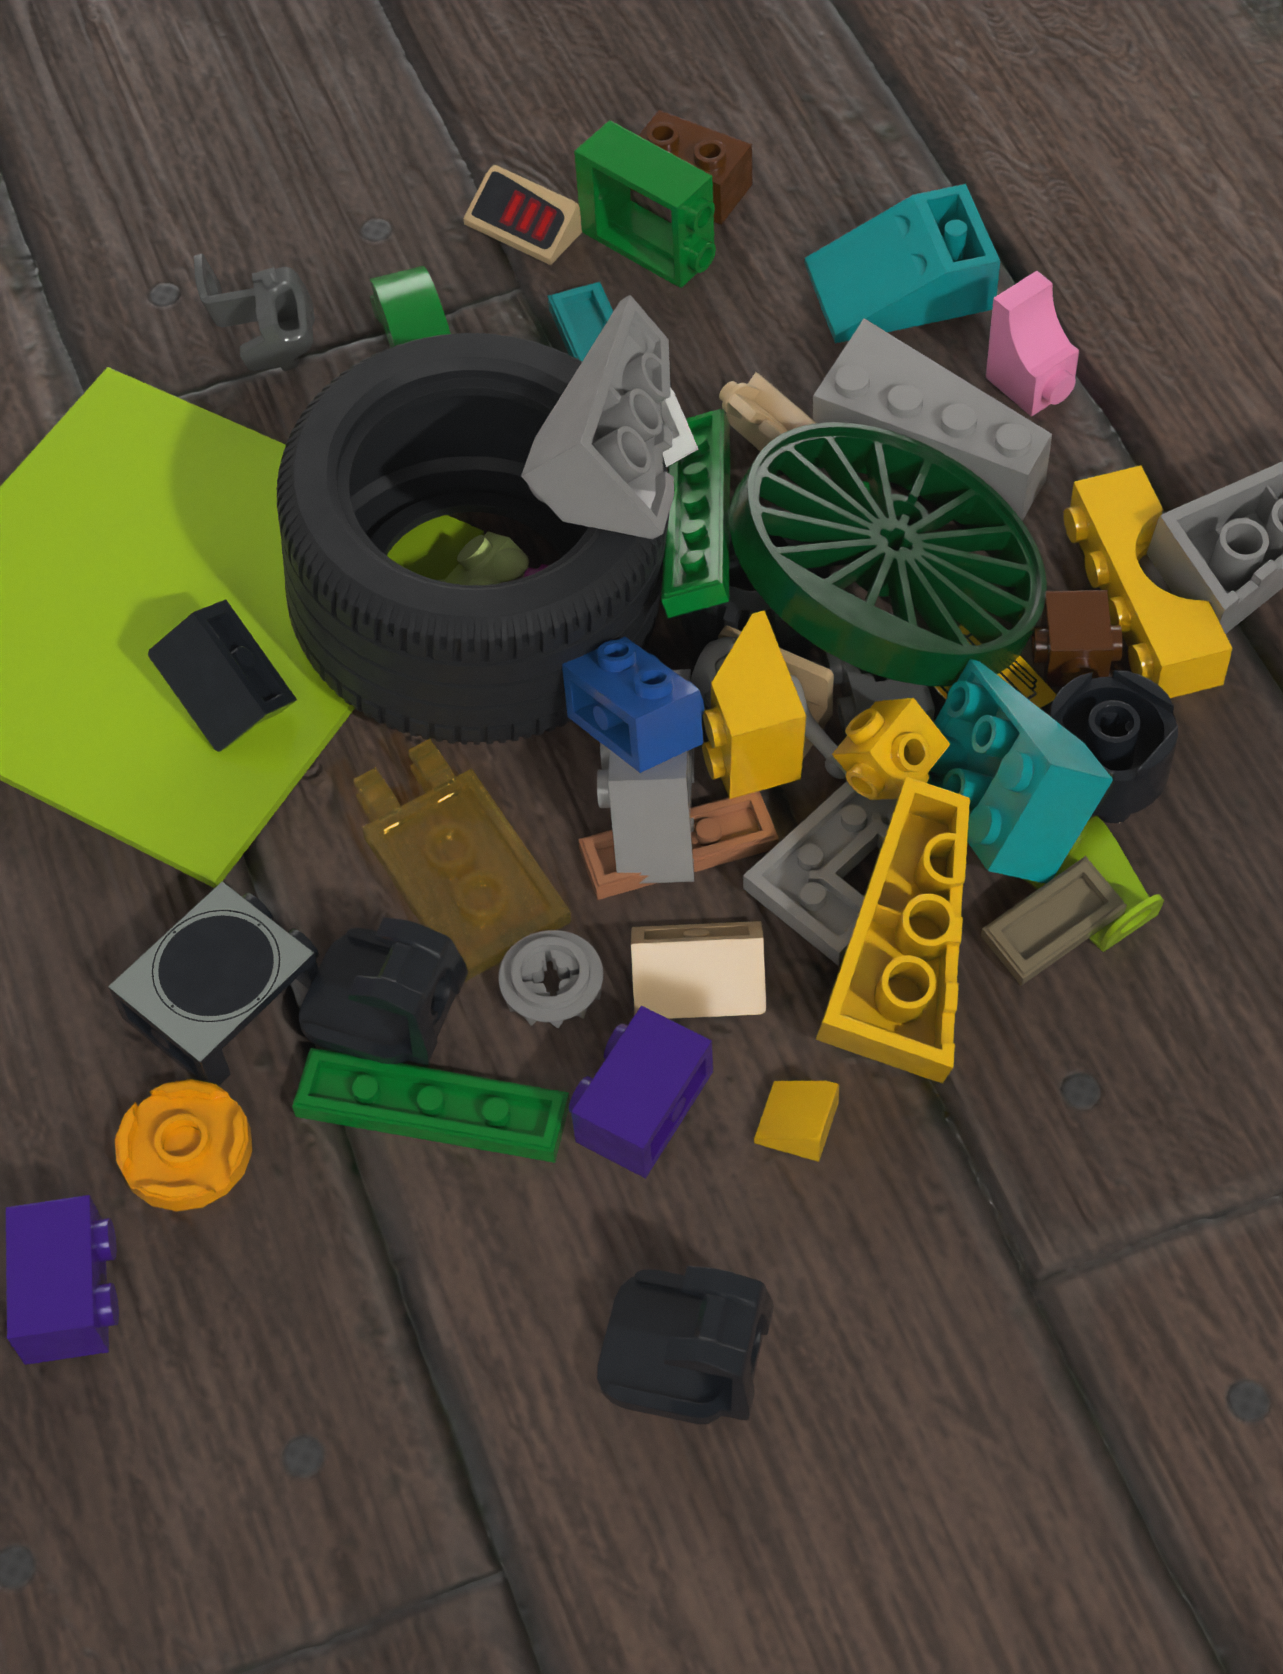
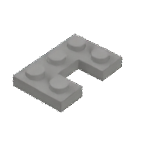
M845 782L743 875V889L839 966L842 963L864 899L862 894L842 878L876 847L881 849L897 799L869 800L857 793L848 782Z

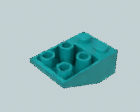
M962 184L919 193L906 198L805 257V268L836 344L849 341L863 319L868 320L886 332H892L992 310L993 299L997 296L1000 259L967 185Z
M970 659L958 681L950 688L946 702L934 721V724L949 741L950 746L928 772L929 780L927 783L970 798L967 842L987 871L1046 884L1056 875L1113 779L1085 743L983 663Z

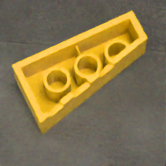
M906 776L816 1037L818 1041L940 1083L945 1081L954 1067L955 1043H953L958 1002L959 983H957L963 923L961 911L966 870L969 797Z

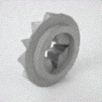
M561 930L536 932L519 940L504 956L499 969L500 991L509 1011H516L522 1015L531 1026L536 1021L550 1022L556 1028H559L564 1020L574 1016L584 1019L587 1008L594 1000H600L604 976L602 962L593 946L578 935ZM552 961L553 969L557 970L559 978L564 979L559 983V991H556L557 996H550V992H546L544 983H539L544 981V971H547L546 962Z

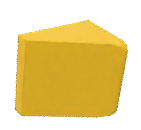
M774 1081L754 1137V1143L819 1162L838 1106L839 1084L830 1081Z

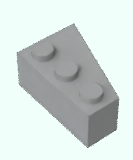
M691 669L673 670L685 680L691 681ZM600 743L602 769L597 771L599 808H610L617 873L649 875L639 884L694 882V859L691 832H694V818H691L694 748L639 773Z

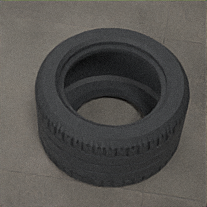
M458 333L421 338L385 349L351 366L350 369L342 372L339 377H336L330 384L326 385L322 392L318 393L314 400L308 404L307 409L302 412L300 419L297 420L282 455L276 488L289 618L291 619V625L299 645L314 670L340 698H343L349 705H353L357 711L364 712L365 716L374 718L380 724L386 723V726L391 729L397 728L399 732H410V735L415 737L421 735L422 739L426 740L434 738L436 742L447 740L451 744L461 742V744L467 745L468 742H474V745H480V742L493 744L494 741L499 743H506V740L518 741L519 737L527 739L531 738V735L538 736L543 734L544 731L550 732L555 730V727H562L567 722H573L567 716L562 664L598 649L605 642L618 640L623 637H627L643 650L647 647L653 633L659 609L669 514L663 534L655 539L563 522L545 502L538 500L533 495L528 483L521 477L537 433L581 365V360L543 344L504 335ZM663 458V472H667V468ZM483 512L505 516L532 528L554 547L560 559L537 573L514 581L490 585H461L446 583L416 574L388 558L387 555L405 534L422 523L454 513Z

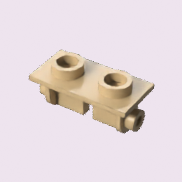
M755 372L748 384H737L735 381H731L721 389L719 394L720 400L723 401L722 408L727 413L726 416L729 424L759 451L774 438L789 430L816 424L814 420L757 372Z

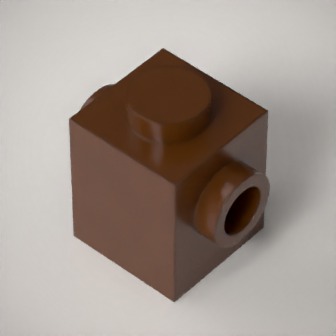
M1107 590L1045 591V605L1042 611L1041 625L1035 626L1032 632L1033 663H1043L1045 683L1049 687H1064L1074 678L1092 672V678L1109 677L1111 661H1121L1123 642L1121 625H1111Z

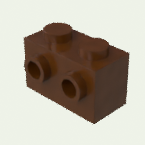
M661 110L656 112L638 135L713 176L715 223L722 225L752 186V144Z

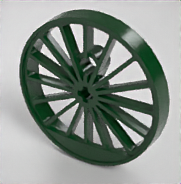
M843 422L816 423L797 427L777 436L760 451L734 492L729 511L730 535L736 556L751 584L764 601L803 637L829 654L867 672L910 684L945 687L956 683L968 661L973 659L983 663L995 674H999L1020 656L1042 614L1045 605V591H1047L1045 567L1038 547L1020 517L990 485L967 467L939 450L905 435L878 427ZM818 468H825L826 472L828 473L831 479H829L825 474H823ZM856 472L867 474L871 494ZM784 474L787 475L798 486L780 478L779 476H782ZM889 482L908 489V495L891 494ZM759 496L792 513L761 506ZM918 496H921L939 507V509L929 514L916 500ZM953 519L965 528V530L934 532ZM768 534L811 544L775 547ZM986 551L990 557L969 552ZM848 564L826 579H822L807 570V568ZM856 582L868 592L865 600H862L842 589ZM990 583L1006 586L1008 592ZM878 596H890L893 615L874 606ZM913 604L931 632L917 626ZM986 611L1010 622L1011 629L1007 630ZM953 618L983 644L977 646L969 644Z

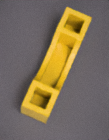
M1142 466L1074 481L1070 507L1064 510L1065 529L1072 543L1079 542L1083 550L1085 570L1092 587H1100L1101 590H1107L1111 625H1121L1122 635L1129 648L1128 660L1131 671L1156 683L1170 698L1224 685L1233 648L1210 602L1186 599L1164 591L1145 575L1138 563L1147 554L1159 516L1163 513V508Z

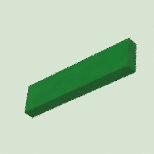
M310 1048L292 1108L295 1117L555 1163L569 1110L570 1098L569 1092L401 1063L382 1064L348 1054Z

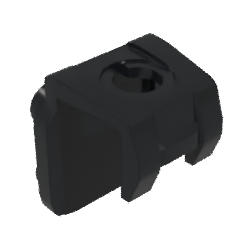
M384 917L378 931L366 928L349 929L346 935L333 942L322 960L319 971L316 973L300 1008L298 1017L301 1030L307 1039L314 1044L354 1057L382 1064H402L409 1060L428 1065L438 1043L437 1037L456 994L460 993L468 975L466 963L450 937L412 921Z
M687 1266L685 1275L652 1269H643L636 1272L634 1277H631L620 1287L614 1299L597 1368V1381L602 1394L612 1404L624 1409L698 1425L709 1424L721 1416L748 1420L755 1394L753 1380L763 1336L768 1334L774 1309L773 1301L765 1284L759 1280L734 1272L707 1267Z

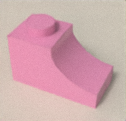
M1035 271L994 297L986 368V379L1031 417L1050 404L1056 405L1061 403L1069 396L1076 382L1075 375L1079 350L1066 337L1057 318L1053 302V283L1038 271Z

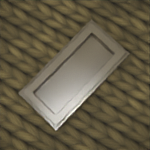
M1085 856L982 928L981 937L1020 986H1022L1124 914L1127 905Z

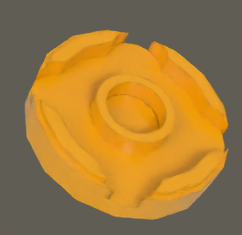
M194 1079L164 1083L150 1091L152 1096L144 1099L139 1106L135 1102L124 1114L115 1137L116 1162L131 1191L151 1206L172 1211L205 1207L227 1195L245 1174L252 1154L251 1127L240 1105L230 1098L228 1092L216 1084Z

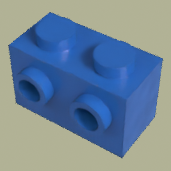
M627 637L605 642L598 649L562 664L568 718L639 773L703 744L702 715L705 707L700 690L691 681L682 678L661 663L656 656L647 653Z

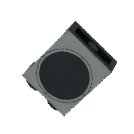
M221 882L108 987L122 1018L195 1079L220 1086L231 1075L222 1049L295 979L309 989L316 973L319 971L316 958L319 957V952L310 939L301 931L291 928L287 932L273 921L271 912L256 896L251 893L240 896L224 882Z

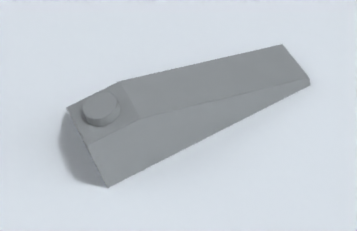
M631 295L619 302L537 433L521 477L528 483L533 495L538 500L545 502L563 522L655 539L664 532L674 497V477L666 471L663 472V452L672 447V430L662 424L661 402L671 396L669 339Z

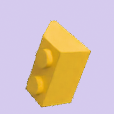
M765 610L753 613L711 682V709L703 711V722L709 739L708 742L702 744L705 764L712 779L722 778L729 799L801 779L806 714Z

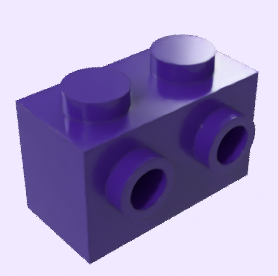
M641 1005L628 1026L621 1023L613 1031L605 1047L604 1063L594 1078L586 1076L578 1084L569 1103V1112L572 1116L576 1143L646 1179L712 1075L713 1053L712 1040Z
M90 1195L6 1207L7 1339L24 1365L109 1352L108 1327L118 1325L119 1304L114 1284L107 1283L106 1261L116 1259V1235L111 1218L102 1219Z

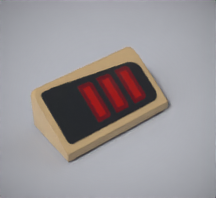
M493 165L486 173L463 218L464 225L549 265H552L582 233L580 207L575 201L497 165Z

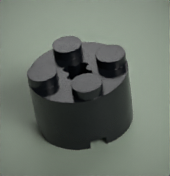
M1114 670L1113 677L1092 678V672L1074 678L1059 691L1051 706L1050 717L1085 743L1112 777V783L1092 815L1098 816L1107 823H1119L1127 820L1131 814L1148 807L1163 792L1169 778L1176 748L1178 725L1173 714L1174 705L1170 697L1153 681L1129 671Z

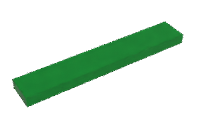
M723 409L686 418L698 450L668 466L667 473L674 477V497L669 511L663 558L661 596L668 618L729 602L730 424Z

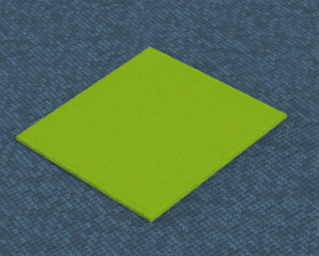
M107 367L0 486V780L215 888L226 878L355 708L353 705L346 703L343 698H340L314 670L299 645L291 625V619L289 618L276 489L279 466L286 444ZM444 515L422 523L409 531L393 546L387 557L416 574L434 580H444L459 564L457 557L463 547L473 538L484 535V531L449 515ZM226 599L297 698V701L282 713L255 725L231 746L218 752L212 747L148 656V651L190 614Z

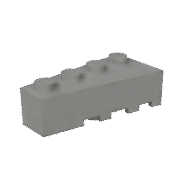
M866 319L862 320L813 395V420L816 423L843 422L868 425L896 432L929 445L961 463L984 480L1012 507L1022 521L1046 481L1052 440L1050 432Z
M1283 461L1161 514L1153 533L1147 556L1168 587L1176 596L1209 601L1225 634L1283 588Z

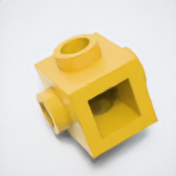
M914 698L875 701L869 709L861 712L851 720L845 730L846 738L832 753V756L846 771V780L849 785L860 795L869 800L898 799L906 776L925 783L928 782V772L950 746V743Z

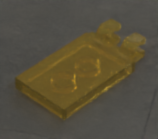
M428 739L408 750L409 757L414 763L411 765V772L425 794L400 806L394 793L376 768L355 778L354 785L359 791L356 794L357 801L371 821V823L362 827L365 841L419 923L451 938L466 963L468 969L466 982L502 962L509 949L522 938L540 931L559 930L571 923V912L473 769L471 768L455 777L449 764L431 739Z

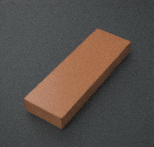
M760 791L733 799L727 797L691 807V818H694V832H691L694 872L770 851L779 843V837ZM613 830L578 839L579 849L597 900L655 884H639L649 875L617 873Z

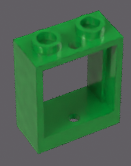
M611 120L605 123L574 151L582 233L679 288H682L697 273L704 272L710 266L716 253V246L714 244L715 205L713 203L712 175ZM630 188L671 210L672 223L632 202Z

